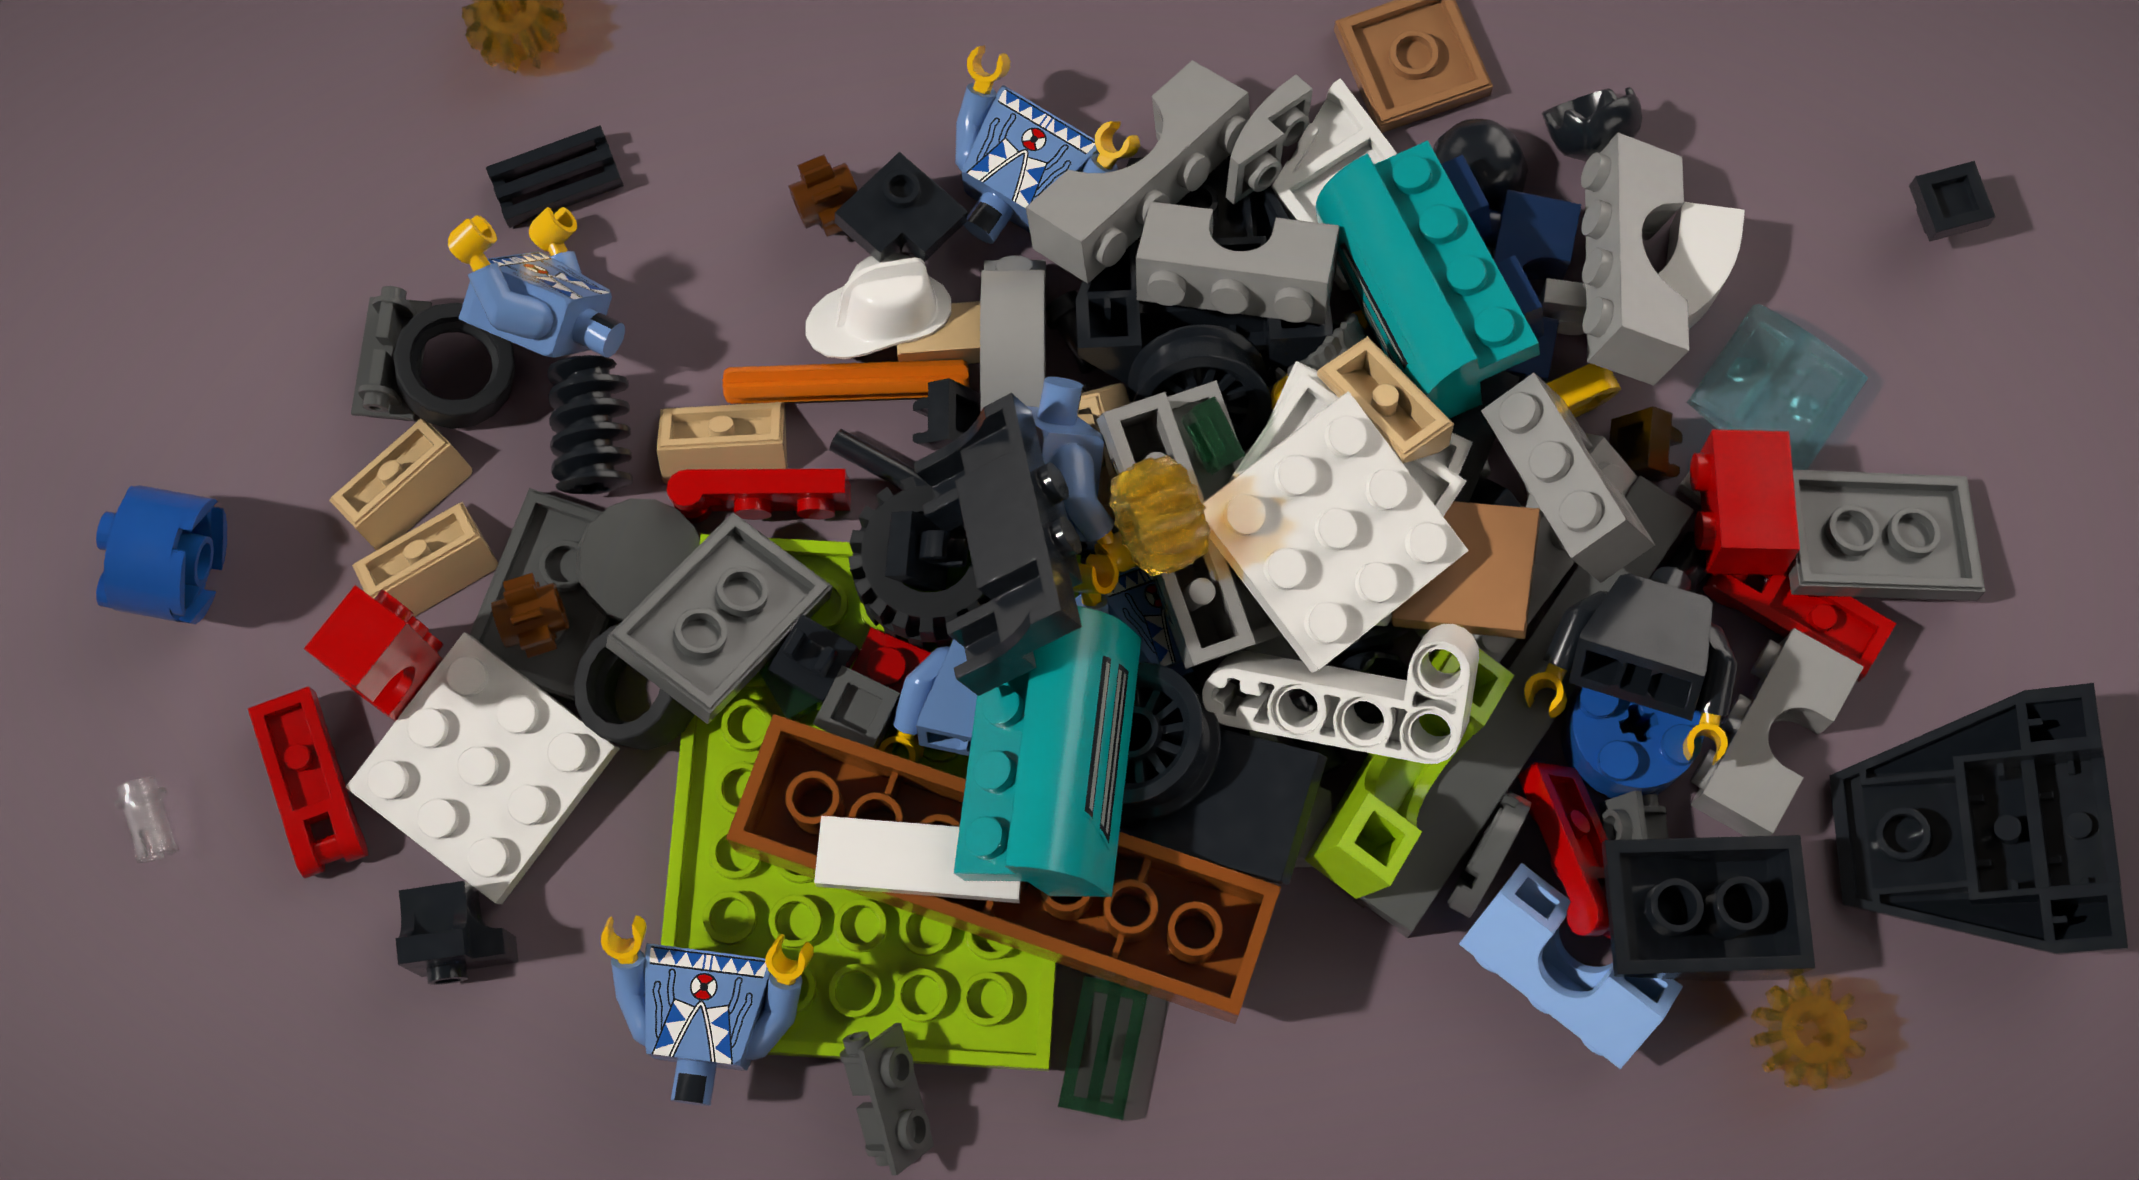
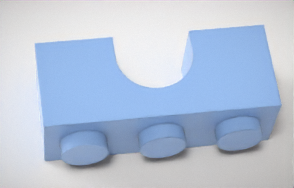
M1521 863L1481 913L1459 945L1471 953L1483 968L1498 974L1524 994L1536 1009L1551 1015L1577 1035L1589 1050L1604 1056L1621 1069L1663 1021L1683 986L1674 979L1615 977L1613 963L1595 967L1575 960L1563 947L1559 935L1560 924L1567 916V909L1571 903L1570 899Z

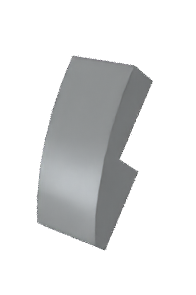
M1294 75L1264 100L1249 118L1236 140L1230 157L1226 198L1233 204L1253 191L1260 192L1265 190L1275 181L1281 170L1283 145L1290 146L1297 142L1307 128L1313 88L1298 75Z

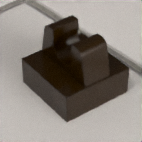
M1652 406L1611 419L1609 443L1637 477L1642 476L1648 481L1659 482L1679 476L1680 467L1668 462L1670 446L1683 442L1682 433L1672 426L1673 413Z

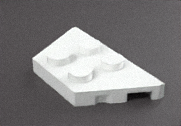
M1341 78L1330 87L1327 98L1314 121L1308 124L1298 141L1295 153L1290 161L1285 163L1272 185V189L1289 219L1318 223L1315 210L1318 195L1326 183L1338 171L1367 153L1373 164L1397 154ZM1337 265L1334 278L1335 283L1341 291L1350 290Z

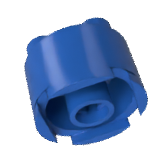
M142 485L130 486L117 512L106 511L98 524L96 534L97 547L100 550L106 551L104 571L100 576L96 591L98 605L112 608L115 611L189 624L200 622L208 612L216 594V591L204 589L210 570H222L225 562L227 518L224 508L214 507L218 501L213 498Z
M1582 687L1570 704L1561 729L1563 755L1568 766L1575 768L1580 774L1584 785H1589L1596 791L1606 795L1605 797L1612 799L1632 791H1642V796L1648 794L1658 795L1672 785L1700 754L1704 736L1694 739L1695 747L1690 761L1683 754V743L1689 732L1696 725H1699L1701 712L1695 711L1693 719L1690 721ZM1626 720H1629L1633 727H1640L1644 735L1639 741H1637L1634 733H1622L1620 727Z

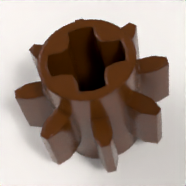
M824 154L797 165L801 174V181L788 185V188L804 227L807 229L820 223L826 237L843 231L835 224V212L858 191L847 164L843 163L832 168Z
M533 572L504 581V598L491 602L494 621L504 646L509 648L520 644L521 649H525L527 658L558 649L555 638H557L556 632L569 629V623L556 584L550 583L540 587L539 582L535 580Z

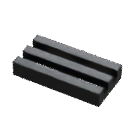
M601 125L486 167L495 195L500 203L503 217L509 228L535 219L547 207L551 208L554 212L561 207L565 208L624 186ZM601 166L605 169L602 173L513 204V198L543 187L550 188L567 182L573 176Z

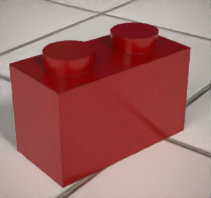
M1712 429L1700 453L1693 454L1690 464L1691 488L1693 491H1700L1702 511L1697 513L1695 519V545L1697 550H1705L1707 573L1784 575L1800 550L1789 431Z

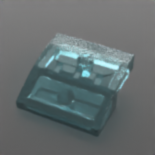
M1756 304L1751 307L1687 403L1719 430L1789 431L1793 470H1807L1868 377L1811 333L1767 307Z

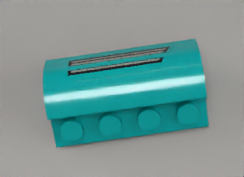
M1428 140L1376 164H1373L1367 153L1346 165L1326 183L1319 193L1315 205L1317 221L1323 224L1339 225L1337 265L1379 346L1391 361L1449 419L1482 404L1480 381L1540 355L1539 342Z
M1077 606L1082 627L1034 650L1037 668L980 696L977 695L953 873L964 881H1027L1048 896L1112 897L1141 647V637L1120 619L1095 609Z

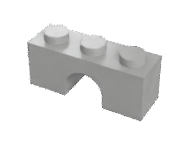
M1150 201L1136 255L1137 300L1155 302L1166 306L1177 305L1215 310L1226 314H1245L1282 319L1294 323L1305 322L1325 325L1337 268L1339 225L1276 218L1272 235L1264 245L1250 251H1232L1223 248L1212 238L1213 209Z
M1533 372L1481 410L1570 558L1600 583L1655 546L1625 496L1612 485L1588 451L1593 446L1565 401L1538 375Z
M1795 628L1779 644L1769 640L1750 672L1760 678L1751 696L1747 698L1739 694L1729 709V715L1725 716L1720 726L1722 729L1730 732L1727 737L1728 747L1725 754L1713 765V757L1716 752L1709 748L1690 780L1692 784L1700 787L1690 806L1743 836H1771L1804 778L1783 766L1772 754L1768 740L1771 724L1780 721H1790L1802 725L1819 735L1835 721L1864 666Z

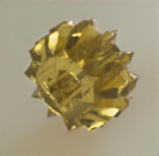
M472 0L474 4L462 7V18L468 27L465 36L471 48L481 51L484 62L492 68L504 60L507 69L514 74L518 71L522 60L527 59L531 65L540 69L542 63L540 53L542 51L559 54L560 43L556 35L567 32L568 22L564 13H561L564 6L563 0Z
M1169 455L1157 459L1151 457L1132 464V467L1127 468L1119 473L1118 476L1112 478L1110 486L1112 496L1109 504L1116 518L1114 525L1119 529L1122 536V545L1129 549L1132 561L1150 576L1164 572L1170 574L1193 564L1196 559L1208 553V537L1210 536L1211 528L1205 519L1204 510L1206 507L1201 503L1198 496V486L1191 483L1187 469L1184 466L1178 464Z
M1803 975L1795 976L1789 980L1788 992L1777 985L1765 992L1767 1001L1772 1009L1758 1007L1752 1012L1751 1018L1757 1024L1768 1028V1032L1752 1036L1750 1044L1753 1048L1770 1046L1773 1054L1767 1057L1761 1066L1769 1073L1785 1064L1784 1085L1787 1087L1795 1088L1799 1086L1806 1075L1807 1081L1814 1091L1825 1089L1828 1087L1829 1074L1840 1081L1852 1075L1846 1058L1858 1059L1865 1055L1866 1048L1860 1042L1851 1039L1850 1034L1866 1029L1867 1021L1859 1017L1847 1019L1844 1012L1853 1006L1855 998L1850 993H1847L1832 1001L1833 985L1830 979L1822 978L1818 980L1811 991L1809 983ZM1809 1021L1814 1022L1820 1033L1812 1038L1820 1041V1043L1816 1041L1808 1045L1801 1043L1797 1032L1802 1031L1804 1027L1797 1025V1022L1801 1025Z

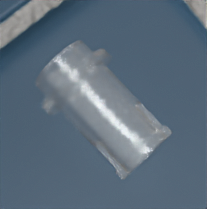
M155 776L134 779L118 786L119 798L114 801V805L117 810L124 811L135 848L137 863H146L165 858L164 852L167 855L178 852L179 847L175 843L162 800L168 794L166 787L158 786Z

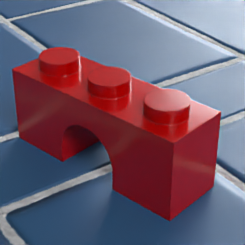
M355 585L305 646L304 650L340 677L339 679L355 693L390 719L396 721L443 660L438 652L444 644L428 632L429 629L413 616L414 613L386 591L381 589L377 596L372 598Z

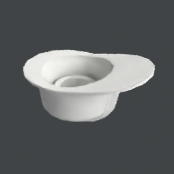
M895 252L883 261L878 262L873 256H869L857 264L848 282L843 287L827 294L812 308L806 320V338L814 350L826 357L849 359L865 356L934 334L946 324L951 314V296L943 284L927 274L925 263L921 258H912Z

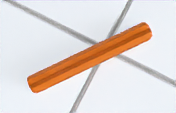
M962 359L748 366L726 368L723 373L722 387L726 402L730 404L928 397V382L950 378L970 388V377L967 361Z

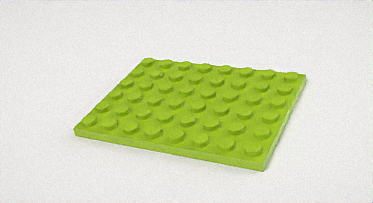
M708 534L700 535V544L709 536ZM768 538L833 586L830 599L810 619L857 645L859 651L871 627L885 633L880 623L875 626L871 621L863 603L859 599L850 571L849 557L853 556L850 542ZM969 550L966 567L948 568L946 589L960 581L968 571L971 564ZM1076 555L1078 564H1081V555ZM904 584V585L908 586L909 588H912V589H914V590L921 591V592H938V591H942V590L924 591V590L918 589V588H916V587H913V586ZM1074 592L1075 598L1079 596V592ZM904 637L900 638V640L909 643L908 639ZM926 642L924 650L932 653L937 648V644L935 642ZM775 656L709 724H706L694 715L685 731L681 733L661 945L766 958V954L779 935L784 934L785 939L782 943L783 954L787 958L797 961L806 942L812 944L814 955L801 974L802 986L795 1021L767 1055L841 1059L840 1052L845 1049L843 1039L846 1036L865 1031L869 1033L870 1040H872L893 1024L901 1023L908 1050L913 1058V1063L1049 1072L1056 962L845 889L816 887L814 884L815 879L738 853L726 840L773 714L825 731L813 725L822 704L770 675L768 667ZM891 723L883 741L897 731L893 723ZM893 743L891 754L909 760L908 749L901 743ZM924 746L923 756L918 763L966 779L969 756Z

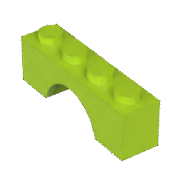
M1479 648V662L1470 719L1456 752L1448 760L1438 764H1424L1368 753L1304 860L1355 899L1391 886L1422 833L1417 828V817L1427 793L1458 750L1485 726L1514 674ZM1438 649L1429 654L1432 666L1438 671L1455 673L1461 670L1457 657L1451 652ZM1435 714L1419 716V722L1428 734L1433 736H1446L1450 734V728L1442 717Z

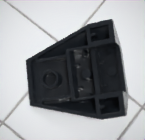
M1230 154L1209 173L1205 182L1197 190L1187 193L1175 205L1213 209V240L1228 250L1250 251L1261 247L1270 239L1276 218H1289L1271 186L1260 192L1253 191L1235 204L1226 198ZM1144 157L1129 158L1126 167L1135 164ZM1141 236L1125 250L1123 256L1116 264L1106 267L1088 284L1082 281L1076 297L1078 357L1127 385L1131 365L1139 352L1158 336L1184 326L1216 325L1231 329L1245 336L1257 347L1264 359L1267 387L1277 382L1274 373L1277 367L1287 373L1291 365L1295 364L1296 361L1300 362L1308 358L1310 354L1323 344L1327 335L1333 334L1330 303L1325 325L1305 322L1294 323L1282 319L1245 314H1226L1215 310L1177 305L1166 306L1155 302L1137 300L1136 255Z
M2094 683L2024 690L1829 775L1844 906L2056 955L2128 950L2121 877Z

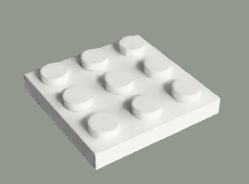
M1349 391L1336 399L1190 512L1311 673L1323 668L1469 551Z
M464 632L345 788L495 904H503L620 748L611 741L598 736L585 726L581 718L474 637Z

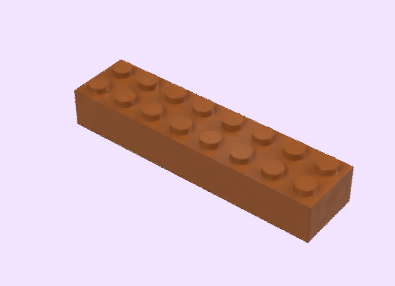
M773 714L726 840L738 853L815 879L821 816L960 827L966 779ZM1119 832L1112 897L1048 896L1027 881H1021L1019 903L845 890L1236 1024L1281 886Z

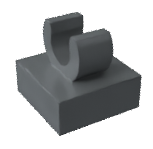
M842 665L813 725L831 734L878 749L893 721L901 693Z

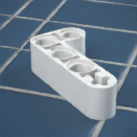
M1441 624L1431 628L1423 636L1411 658L1407 680L1326 665L1319 671L1311 673L1304 662L1300 660L1251 651H1237L1228 655L1206 680L1202 691L1203 704L1207 711L1215 713L1218 722L1227 726L1424 764H1438L1448 760L1456 752L1469 723L1479 662V647L1474 636L1458 625ZM1435 649H1444L1451 652L1457 657L1461 670L1455 673L1438 671L1432 666L1428 652ZM1232 678L1240 681V691L1248 694L1245 698L1237 695V686L1229 682ZM1269 684L1274 685L1273 691L1266 689ZM1302 689L1309 692L1314 697L1318 710L1305 712L1298 709L1289 697V690ZM1367 701L1376 705L1383 715L1384 722L1369 724L1362 721L1354 710V703ZM1435 714L1442 717L1450 728V734L1446 736L1428 734L1422 728L1419 716Z

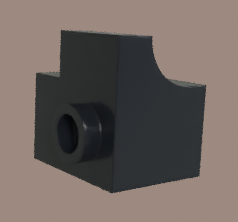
M898 152L835 212V224L878 262L883 261L895 252L904 255L911 253L925 262L967 222L968 211L901 152Z
M466 881L399 890L401 931L399 937L396 938L398 965L421 977L427 976L428 984L443 985L462 982L468 979L467 970L518 962L516 936L504 928H492L486 925L481 915L479 890Z

